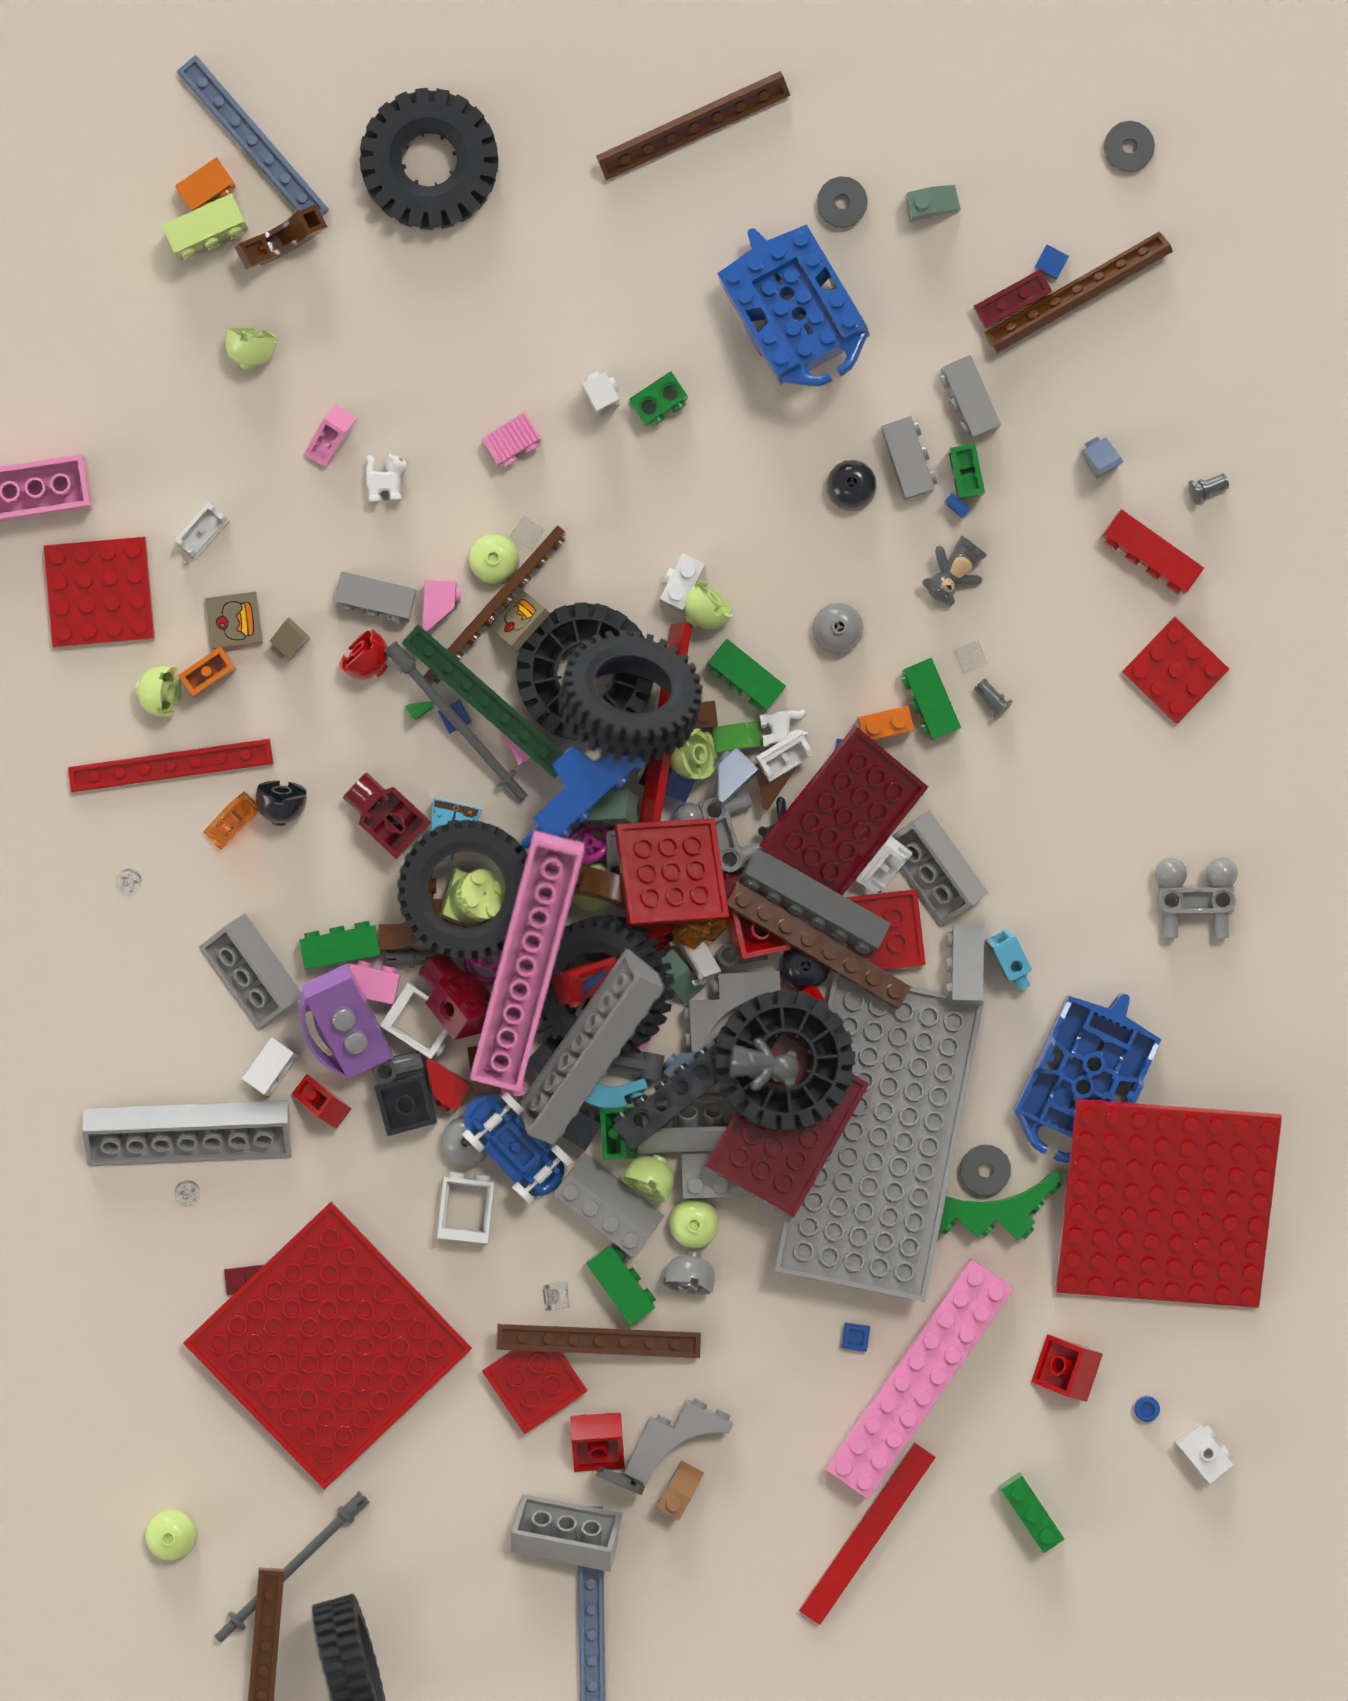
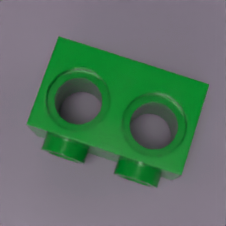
M670 371L629 398V403L645 427L649 424L654 427L665 420L663 415L670 410L675 413L685 407L686 403L684 401L688 399V395L672 371ZM666 388H674L678 396L676 399L669 401L664 398L663 391ZM645 402H653L656 405L657 409L653 414L648 415L642 411V405Z
M975 443L950 448L948 454L958 499L963 500L984 495L985 489Z

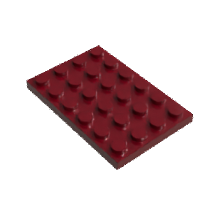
M854 725L759 846L771 856L843 896L929 786Z
M780 1033L771 1051L774 1057L787 1054L789 1051L796 1053V1060L799 1064L798 1075L795 1078L797 1086L808 1075L806 1070H810L811 1055L806 1052L809 1050L808 1047ZM854 1075L851 1086L845 1092L847 1095L841 1104L837 1105L826 1118L800 1129L777 1131L762 1126L758 1127L735 1112L705 1167L791 1217H795L870 1083ZM773 1077L768 1081L771 1084L776 1082L775 1086L780 1088H792L787 1087L784 1082L774 1080Z

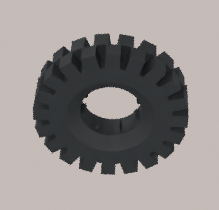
M418 88L413 93L407 94V92L396 95L395 100L383 104L378 109V114L374 118L371 117L367 124V131L365 136H362L360 145V170L371 198L391 219L395 218L400 224L410 228L412 226L419 227L420 230H433L436 227L445 229L454 226L453 224L460 220L463 222L470 218L472 213L477 208L480 209L487 201V196L489 192H492L495 185L496 173L498 172L497 143L490 124L487 123L481 111L469 103V100L459 94L457 96L452 95L448 90L437 88L436 91H430L428 88ZM424 134H436L441 136V140L447 139L455 149V151H452L453 156L457 155L456 167L454 171L450 170L451 176L441 184L437 185V182H435L434 186L420 185L418 180L412 181L403 170L406 169V164L402 165V156L404 150L409 149L408 144L420 135L423 138Z
M582 602L568 606L564 605L554 609L521 646L517 657L516 669L518 689L527 710L541 726L557 736L577 741V733L573 735L569 733V724L564 725L562 721L563 714L559 713L560 703H558L561 689L559 679H562L561 676L557 675L559 662L561 659L565 660L563 655L569 649L575 646L581 648L582 642L585 640L592 642L593 636L598 634L604 639L605 632L612 631L614 637H617L619 630H626L627 636H632L633 631L640 632V638H645L638 626L628 619L626 615L618 610L609 608V606L598 603L589 604ZM613 673L611 684L605 685L607 690L600 696L609 705L618 710L641 714L650 698L653 682L634 674Z
M777 990L750 999L728 1017L725 1025H722L717 1036V1045L714 1046L713 1058L715 1059V1067H713L715 1080H718L720 1085L718 1089L724 1100H728L731 1108L739 1116L742 1115L748 1122L758 1127L762 1126L777 1131H789L815 1124L819 1120L826 1118L837 1105L841 1104L847 1095L845 1092L851 1086L854 1073H852V1068L855 1065V1052H852L851 1043L853 1041L850 1032H846L843 1026L844 1021L838 1013H833L829 1009L830 1006L821 999L816 1000L810 994L804 992ZM778 1033H790L794 1035V1039L799 1037L809 1049L806 1052L811 1055L810 1070H806L808 1075L799 1085L796 1086L794 1083L792 1088H780L775 1086L776 1082H772V1084L767 1082L760 1089L753 1090L751 1085L756 1078H750L747 1075L729 1078L730 1056L733 1045L758 1051L754 1046V1040L757 1038L765 1041L771 1035L776 1038Z

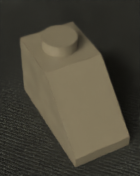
M288 617L270 639V642L274 645L271 650L281 659L286 656L290 660L311 637Z

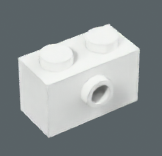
M599 371L585 377L586 382L583 383V390L597 416L619 405V397L616 393L619 391V388L613 377L608 378L606 372L600 374Z
M682 553L675 569L669 568L663 580L667 585L660 597V601L683 612L687 594L695 586L705 564Z
M1198 1422L1175 1442L1206 1481L1211 1484L1234 1465L1229 1460L1233 1455L1224 1445L1219 1447L1213 1439L1217 1436L1208 1425L1203 1427Z

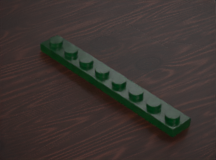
M417 625L401 644L555 779L558 774L553 767V763L564 752L420 625Z

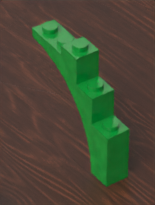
M1053 1170L1038 1184L1026 1191L1001 1200L985 1202L963 1201L946 1196L939 1234L941 1232L944 1235L947 1234L955 1225L953 1220L956 1217L977 1238L981 1235L986 1237L995 1227L992 1223L996 1220L1016 1240H1019L1021 1237L1025 1240L1035 1229L1032 1227L1035 1221L1028 1214L1030 1212L1035 1214L1045 1204L1042 1199L1048 1193L1052 1196L1062 1186L1059 1181L1063 1177Z

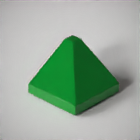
M430 701L407 704L405 708L411 717L417 720L433 709L435 705Z

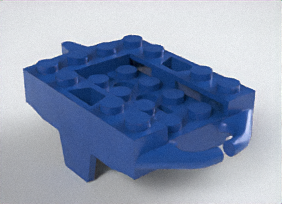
M806 224L770 240H766L755 228L749 229L747 234L752 249L717 274L724 291L741 318L747 335L760 357L763 356L780 385L790 383L812 387L832 382L828 372L820 376H814L809 371L846 352L845 361L836 367L839 375L843 376L857 362L866 338L870 334L867 324ZM829 279L833 290L822 291L821 286ZM786 295H794L791 300H783ZM800 315H805V316H806L803 320H800V321L794 320V319L799 318ZM765 319L767 324L758 333L752 322Z
M572 746L553 763V767L565 788L533 817L538 825L521 841V846L525 849L530 848L534 831L566 839L572 833L570 827L576 822L581 825L582 821L591 814L588 811L590 807L609 790L614 789V787L619 789L629 782L627 776L632 771L638 774L648 762L642 763L641 757H636L635 763H628L627 756H622L621 761L613 760L615 754L608 753L607 757L600 756L596 760H592L575 746Z
M1119 994L1108 1008L1069 995L1066 996L1013 1108L1029 1143L1040 1153L1045 1155L1049 1147L1038 1136V1130L1042 1126H1047L1072 1138L1075 1107L1074 1109H1069V1106L1074 1097L1076 1099L1118 1102L1113 1095L1119 1082L1129 1081L1133 1083L1124 1102L1136 1103L1144 1086V1077L1162 1039L1126 1017L1130 997L1127 994ZM1103 1040L1105 1043L1102 1050L1096 1051L1100 1041ZM1055 1046L1062 1053L1055 1069L1044 1068L1048 1060L1053 1062L1055 1055L1051 1052ZM1096 1056L1100 1061L1098 1069L1091 1071L1087 1067V1060L1090 1057ZM1084 1079L1089 1083V1089L1087 1092L1080 1094L1076 1090V1084ZM1057 1150L1053 1159L1069 1163L1070 1152L1065 1153Z

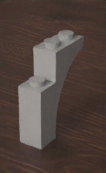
M780 971L719 973L718 979H713L714 994H719V999L689 1000V1006H684L685 1021H690V1031L685 1032L686 1047H691V1052H698L703 1048L707 1036L714 1025L726 1013L756 996L780 990Z
M694 1398L693 1401L686 1400L674 1426L670 1425V1419L658 1414L656 1418L650 1416L624 1469V1474L648 1484L657 1465L678 1444L701 1434L729 1433L733 1426V1421L729 1420L730 1415L719 1409L713 1412L706 1408L708 1404Z

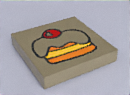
M522 590L489 628L517 651L550 615V612Z
M256 592L205 598L212 649H217L220 646L225 648L263 643Z

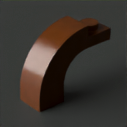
M315 204L295 212L277 227L243 241L234 248L247 270L259 264L261 266L295 250L317 236L328 226Z
M588 866L586 868H579L573 894L601 899L626 910L621 875Z
M431 875L429 897L434 910L438 914L442 905V899H432V894L437 893V879L432 878ZM405 922L401 924H379V950L401 949L420 941Z

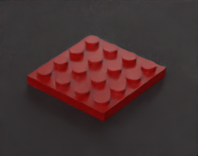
M145 536L43 545L52 647L155 638Z
M715 818L615 825L614 831L628 926L722 920L729 917Z

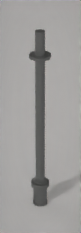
M397 641L387 647L384 652L399 667L398 671L401 674H408L497 774L500 778L497 785L501 787L505 784L520 802L524 800L528 794L514 780L513 776L516 774V771H506L418 671L415 663L416 659L414 657L410 658Z
M360 1491L344 1507L340 1506L337 1509V1517L283 1568L284 1582L343 1524H351L355 1521L354 1517L370 1503L365 1496H362L363 1494ZM256 1596L237 1614L232 1611L228 1613L231 1620L214 1635L219 1642L222 1643L237 1627L242 1630L246 1628L243 1621L255 1611Z

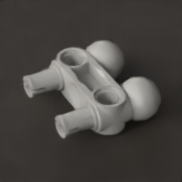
M748 793L734 796L720 809L719 816L715 818L723 875L745 868L746 862L749 861L757 848L766 852L759 846L761 842L745 847L739 846L730 818L731 813L752 807ZM716 797L698 802L697 804L691 802L683 803L675 810L673 820L712 818L708 815L707 808L710 804L716 805ZM727 852L735 857V863L731 867L724 865L722 861L723 855Z
M1168 858L1158 864L1155 870V878L1159 884L1157 902L1158 912L1163 915V938H1178V915H1181V913H1211L1214 915V937L1229 938V915H1232V912H1234L1236 903L1233 885L1238 876L1237 867L1234 862L1227 858H1217L1210 862L1206 869V879L1210 885H1183L1186 881L1187 870L1183 862L1178 859ZM1169 893L1177 895V902L1172 906H1167L1164 901ZM1219 893H1226L1228 896L1226 904L1222 906L1217 905L1215 901L1216 896Z

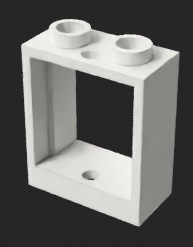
M408 982L380 1026L428 1058L432 1059L434 1055L439 1057L447 1045L443 1042L448 1035L445 1028L431 1049L393 1026L413 994L425 1002L429 998V995Z
M450 1172L449 1176H444L437 1238L488 1244L495 1181H491L488 1175L475 1174V1179L464 1178L465 1173ZM450 1184L488 1188L483 1231L445 1227Z

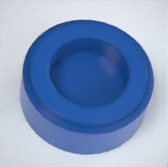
M1142 1396L1136 1400L1134 1413L1141 1421L1151 1422L1159 1415L1160 1406L1153 1397Z

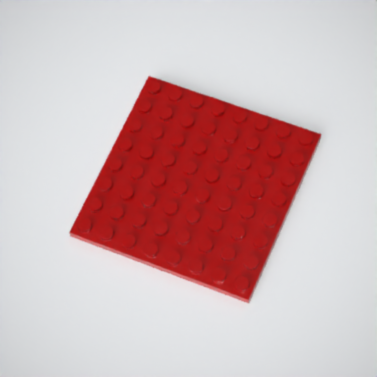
M1076 1099L1056 1293L1259 1308L1282 1123L1281 1114Z
M332 1201L183 1342L199 1361L324 1490L472 1349V1346Z

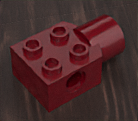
M368 772L363 774L343 796V799L361 815L359 825L395 859H398L432 823L395 787L385 789Z
M440 953L434 955L422 965L419 971V976L432 991L425 1004L454 1040L481 1034L491 994L474 973L461 971L450 956Z

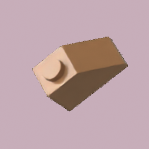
M682 1460L657 1502V1509L679 1521L691 1501L704 1472Z

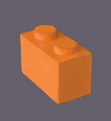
M217 157L175 185L191 211L205 206L219 197L222 198L233 193L232 188L236 186Z
M220 646L178 676L191 695L197 697L237 668L225 650Z
M909 705L857 718L860 730L872 740L914 731Z

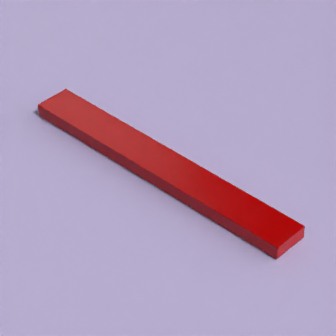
M685 622L671 624L667 648L670 649L673 645L678 647V656L684 653L688 655L692 624ZM660 688L657 709L665 705L670 698L662 688ZM665 752L662 759L655 760L654 756L651 755L648 762L639 823L661 821L671 755L668 756Z
M263 739L68 767L71 792H80L274 764L271 740Z
M913 1443L799 1608L801 1613L821 1625L936 1458L933 1454L917 1443Z

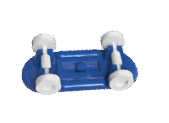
M507 1092L502 1096L491 1093L479 1095L471 1100L466 1107L464 1113L466 1131L462 1135L479 1153L484 1150L515 1182L512 1188L529 1205L535 1201L532 1196L550 1194L562 1181L564 1164L569 1168L574 1162L557 1144L552 1148L547 1142L528 1135L520 1115L524 1109Z

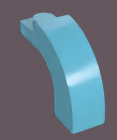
M645 1078L619 1086H606L597 1082L592 1094L585 1101L603 1108L627 1106L625 1095L629 1094L630 1099L645 1094L643 1089L648 1088Z

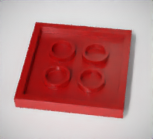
M1174 616L1121 672L1175 724H1178L1228 672L1229 668Z
M917 889L846 897L891 923L879 949L872 956L859 953L854 946L847 942L846 948L883 970L926 965Z
M511 1350L482 1370L524 1434L588 1392V1389L562 1352Z

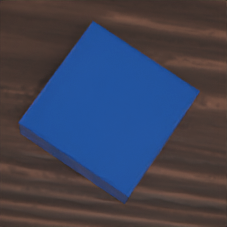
M1046 245L1034 268L1057 280L1069 256Z
M953 493L944 501L960 518H964L971 510Z
M461 700L449 705L466 725L472 723ZM439 710L438 713L449 734L456 731L457 729Z
M845 1322L841 1348L867 1352L870 1326Z

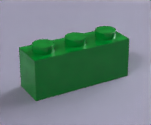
M728 639L722 643L707 662L711 666L708 670L719 679L724 676L731 682L728 686L739 695L744 692L750 697L748 702L758 711L762 708L767 711L786 687V685Z
M932 657L903 669L904 675L900 676L905 690L910 689L913 695V699L910 702L915 714L919 712L924 722L920 723L925 737L930 736L931 740H934L960 729V723Z
M369 921L354 923L355 929L345 930L344 926L329 928V934L320 935L319 930L304 933L305 938L299 939L305 969L382 955L381 950H379L376 925H370Z
M610 1244L587 1260L586 1264L631 1326L655 1309L653 1302L656 1298L648 1287L645 1290L638 1282L641 1280V1277L635 1268L629 1269L624 1263L627 1257L620 1247L614 1248Z
M1020 1472L999 1485L1043 1553L1065 1540Z

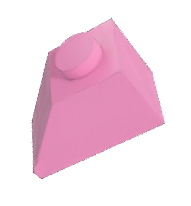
M425 580L423 629L429 633L455 609L456 603L461 602V588H457L456 582Z

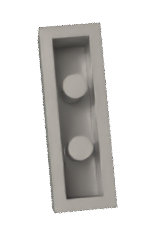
M971 355L943 366L941 369L942 374L939 377L944 388L949 387L953 397L949 398L954 411H959L963 420L959 422L964 434H969L971 439L1000 427L999 418Z
M909 416L882 425L881 431L904 500L933 491L935 489L934 484H937V479L933 469H928L926 460L929 459L926 446L920 445L918 436L921 435V430L918 422H913L912 417Z
M341 571L334 602L339 603V608L343 610L354 611V607L364 609L363 614L378 617L379 613L389 615L388 620L403 623L404 619L410 620L417 590Z
M953 925L952 932L947 933V947L952 948L951 957H947L946 971L951 972V982L946 983V997H951L950 1005L981 1006L983 1002L984 926Z

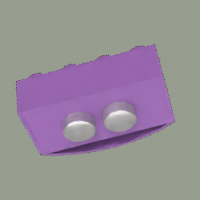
M348 963L301 985L299 1015L303 1034L313 1054L327 1068L349 1079L394 1058L390 1043ZM307 1011L312 1012L316 1031L333 1054L327 1055L311 1037L305 1020V1013Z

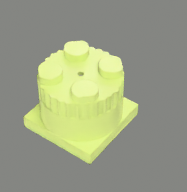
M456 868L453 870L439 916L465 928H473L485 924L498 913L505 897L504 879H501L497 874L489 870L478 869L471 873H466Z

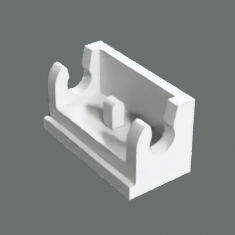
M208 502L175 541L197 559L228 524L229 520Z
M799 730L756 756L755 760L768 781L771 782L812 757L813 751Z
M890 836L859 874L856 881L877 894L885 888L909 859L912 852Z
M696 928L677 934L675 936L676 940L669 942L671 947H680L698 979L691 981L694 986L706 984L721 972Z
M271 1037L242 1079L262 1094L271 1096L297 1060L299 1054L281 1041Z

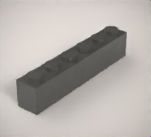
M759 848L750 857L738 880L753 892H759L766 896V899L773 904L782 905L792 915L805 918L815 928L828 931L836 940L849 943L855 947L856 951L864 955L872 956L879 949L891 925L890 922Z

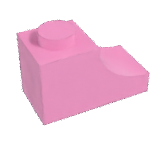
M336 404L323 418L304 454L326 468L344 439L348 436L357 418Z

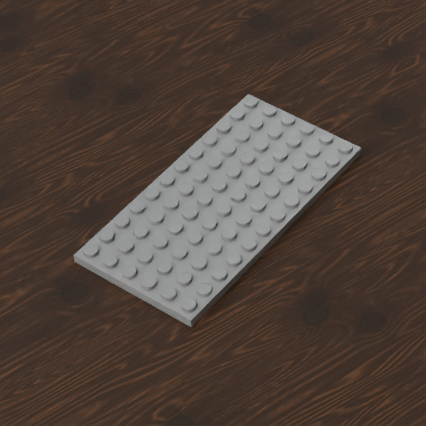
M833 973L827 1004L830 1006L829 1009L833 1013H838L844 1021L843 1026L846 1032H850L853 1041L851 1048L852 1052H855V1065H853L852 1073L870 1084L795 1217H791L785 1213L774 1268L775 1272L925 1302L984 1001L981 1006L950 1005L951 997H946V993L911 986L900 1008L895 1009L837 973Z

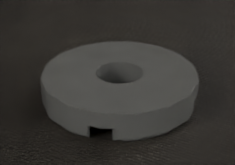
M1125 121L1118 123L1111 128L1104 142L1105 157L1111 166L1124 172L1139 171L1149 163L1154 155L1155 142L1153 135L1146 126L1139 122ZM1132 140L1136 144V151L1126 153L1122 147L1123 142Z
M839 176L830 179L822 186L818 193L817 207L820 216L830 225L846 228L855 225L862 219L867 210L868 198L865 189L858 181L851 177ZM840 195H844L849 199L850 204L845 209H840L835 204V199Z
M978 1145L971 1148L964 1155L960 1175L964 1184L971 1191L980 1195H992L1001 1191L1007 1185L1011 1176V1164L1007 1155L1000 1148L992 1145ZM982 1163H990L992 1165L993 1172L990 1176L982 1177L979 1174V1166Z
M602 1466L597 1470L596 1476L639 1495H642L645 1485Z

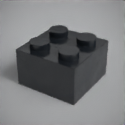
M425 1073L374 1087L387 1136L438 1122Z

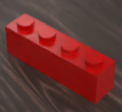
M1122 509L1118 511L1101 535L1105 538L1104 543L1115 551L1118 548L1126 553L1125 558L1135 565L1140 563L1147 568L1145 572L1156 580L1162 578L1168 583L1166 587L1177 595L1180 592L1186 594L1204 569L1199 563Z

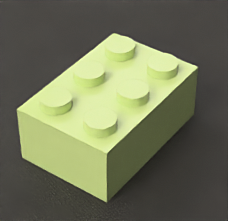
M232 193L162 225L173 252L179 260L184 258V261L195 258L199 255L198 251L204 248L212 250L222 244L221 241L228 237L231 240L239 238L245 234L244 230L248 229Z

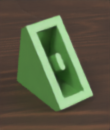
M761 721L712 727L715 753L732 751L736 748L740 750L764 746Z

